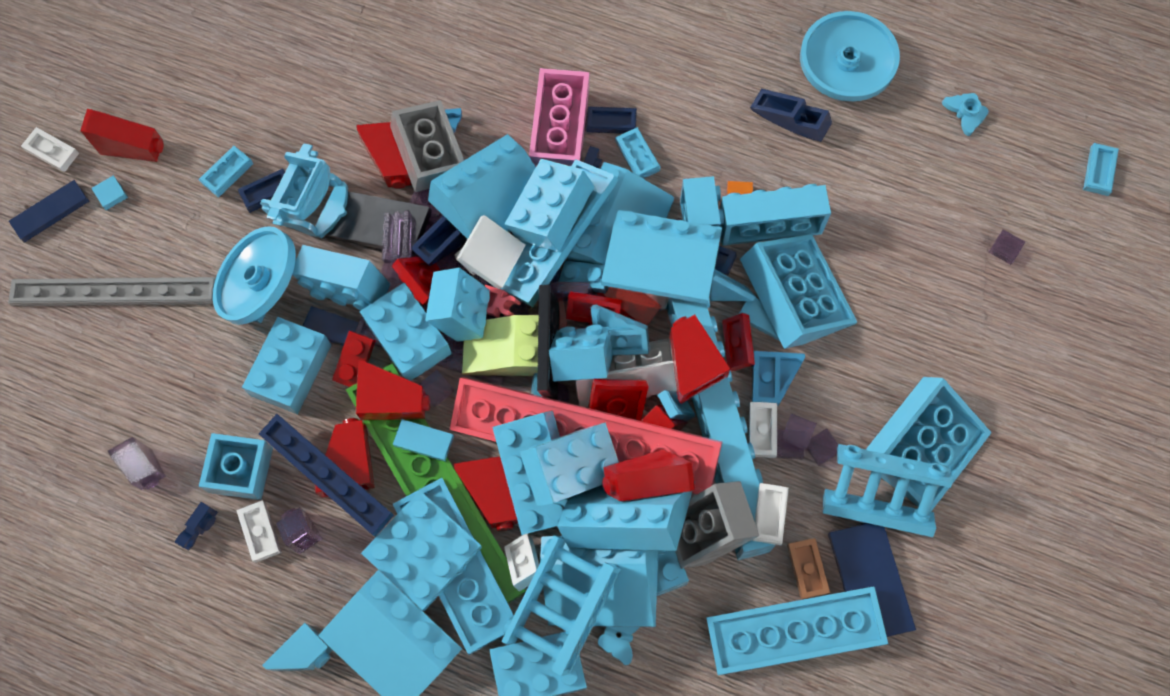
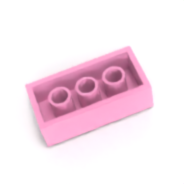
M540 68L529 157L535 167L540 159L567 166H572L575 160L582 161L589 97V72Z

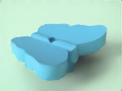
M975 93L945 97L942 101V105L945 108L956 112V116L961 118V127L967 136H971L989 112L985 106L981 105Z
M606 627L604 634L598 638V645L607 653H612V656L620 660L623 665H629L633 657L630 646L633 640L632 634L640 627ZM621 633L622 636L618 638L616 634Z

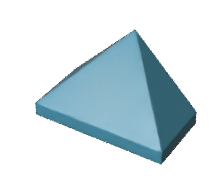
M714 269L709 295L710 301H754L756 296L746 285Z

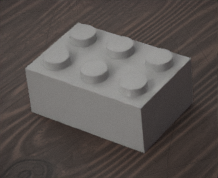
M441 100L392 111L390 128L415 192L430 189L433 179L464 161Z
M741 481L714 484L690 499L676 550L681 569L707 565L759 536Z

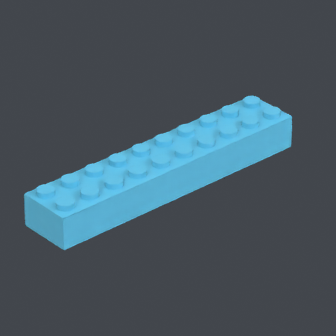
M668 297L667 313L671 327L679 318L684 316L689 318L695 314L722 357H724L722 341H717L715 332L718 331L715 317H710L708 311L710 299L708 304ZM730 370L727 378L692 397L702 436L722 441L714 478L716 484L741 481L755 521L759 484L763 483L760 470H755L752 459H755V452L752 443H747L745 433L748 431L745 418L740 417L737 407H740L737 392H732L730 382H732ZM751 540L735 549L737 560L770 553L776 545Z

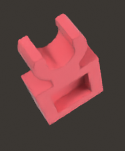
M485 285V287L490 289L487 314L499 318L501 313L505 316L515 315L509 309L514 304L520 305L521 302L515 297L509 296L510 294L502 289Z

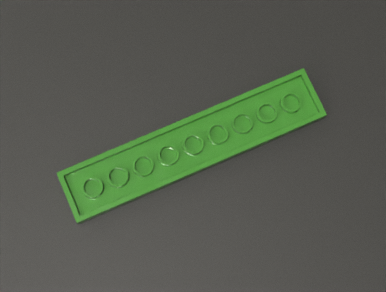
M390 364L383 368L388 372L400 376L393 364ZM357 383L346 389L355 407ZM404 419L429 427L425 419ZM363 420L405 495L408 496L443 478L473 538L482 546L480 551L507 603L509 604L525 594V589L519 592L513 586L507 558L448 457L444 462L394 447L393 442L401 420Z

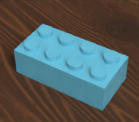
M808 184L802 188L782 187L776 191L756 190L750 194L730 193L723 196L720 209H723L724 225H721L722 246L778 240L810 234L821 235L831 215L826 185Z
M553 411L492 427L521 535L558 526L564 506L571 497L553 504L537 506L520 455V451L560 437Z

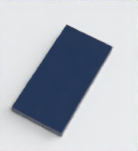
M868 523L829 532L828 537L844 591L875 587L887 637L915 631L916 627L885 527Z

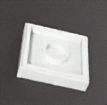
M483 215L479 218L456 260L497 289H501L526 245Z

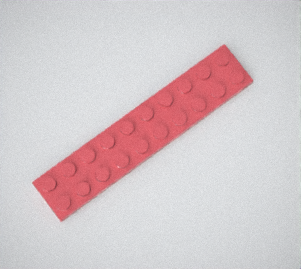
M461 377L459 380L449 430L496 442L492 427L548 411H553L560 437L606 422L619 462L656 451L666 450L692 462L695 481L693 494L698 495L713 485L722 441L466 377Z

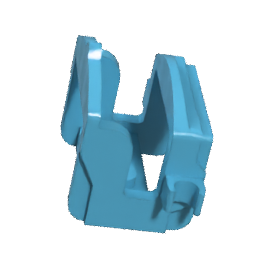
M303 144L299 152L285 153L284 157L290 164L271 201L261 200V209L267 214V218L273 220L275 225L286 226L310 236L323 238L334 228L340 218L347 214L345 208L348 200V185L341 181L339 177L330 173L329 165L324 160L318 159V152L312 150L313 145ZM328 187H334L316 225L314 226L304 221L320 205Z

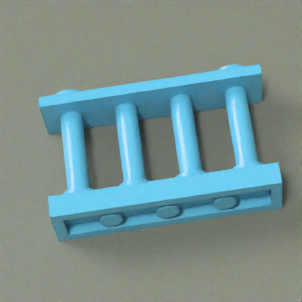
M838 444L837 462L842 464L843 468L836 490L825 489L824 514L924 536H934L936 531L934 512H930L938 486L949 488L952 486L949 467L939 463L930 464L869 451L855 445L846 446ZM855 467L871 471L862 497L847 494ZM883 473L899 477L892 500L889 503L874 500ZM911 479L927 483L919 508L902 506Z
M554 535L543 547L542 554L544 556L514 617L509 618L503 628L505 635L501 642L514 644L518 638L551 656L552 661L555 662L551 670L560 676L570 674L621 568L604 562L603 566L599 565L596 567L563 549L565 544L564 538ZM557 559L592 577L594 584L589 593L586 592L584 594L549 575ZM544 585L579 604L581 610L577 619L570 620L537 601ZM531 612L566 631L565 634L568 637L563 646L557 647L524 628Z

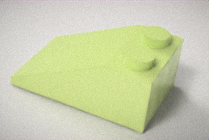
M513 315L486 320L483 338L464 341L462 375L533 376L534 373H537L539 315Z

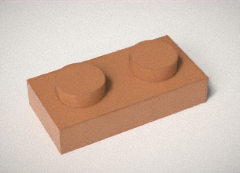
M813 538L788 544L787 548L801 600L830 594L816 539Z

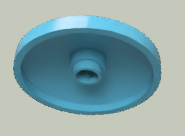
M855 11L835 12L817 20L806 32L800 49V63L807 80L822 94L841 101H862L880 94L892 82L900 61L897 41L887 26L870 15Z
M262 227L250 232L232 248L218 271L213 287V305L220 317L233 324H248L262 317L276 304L288 286L295 266V246L287 234L275 227Z

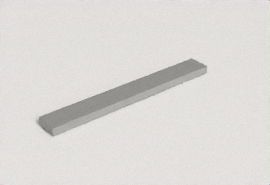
M216 277L12 279L8 303L11 306L213 304V287Z

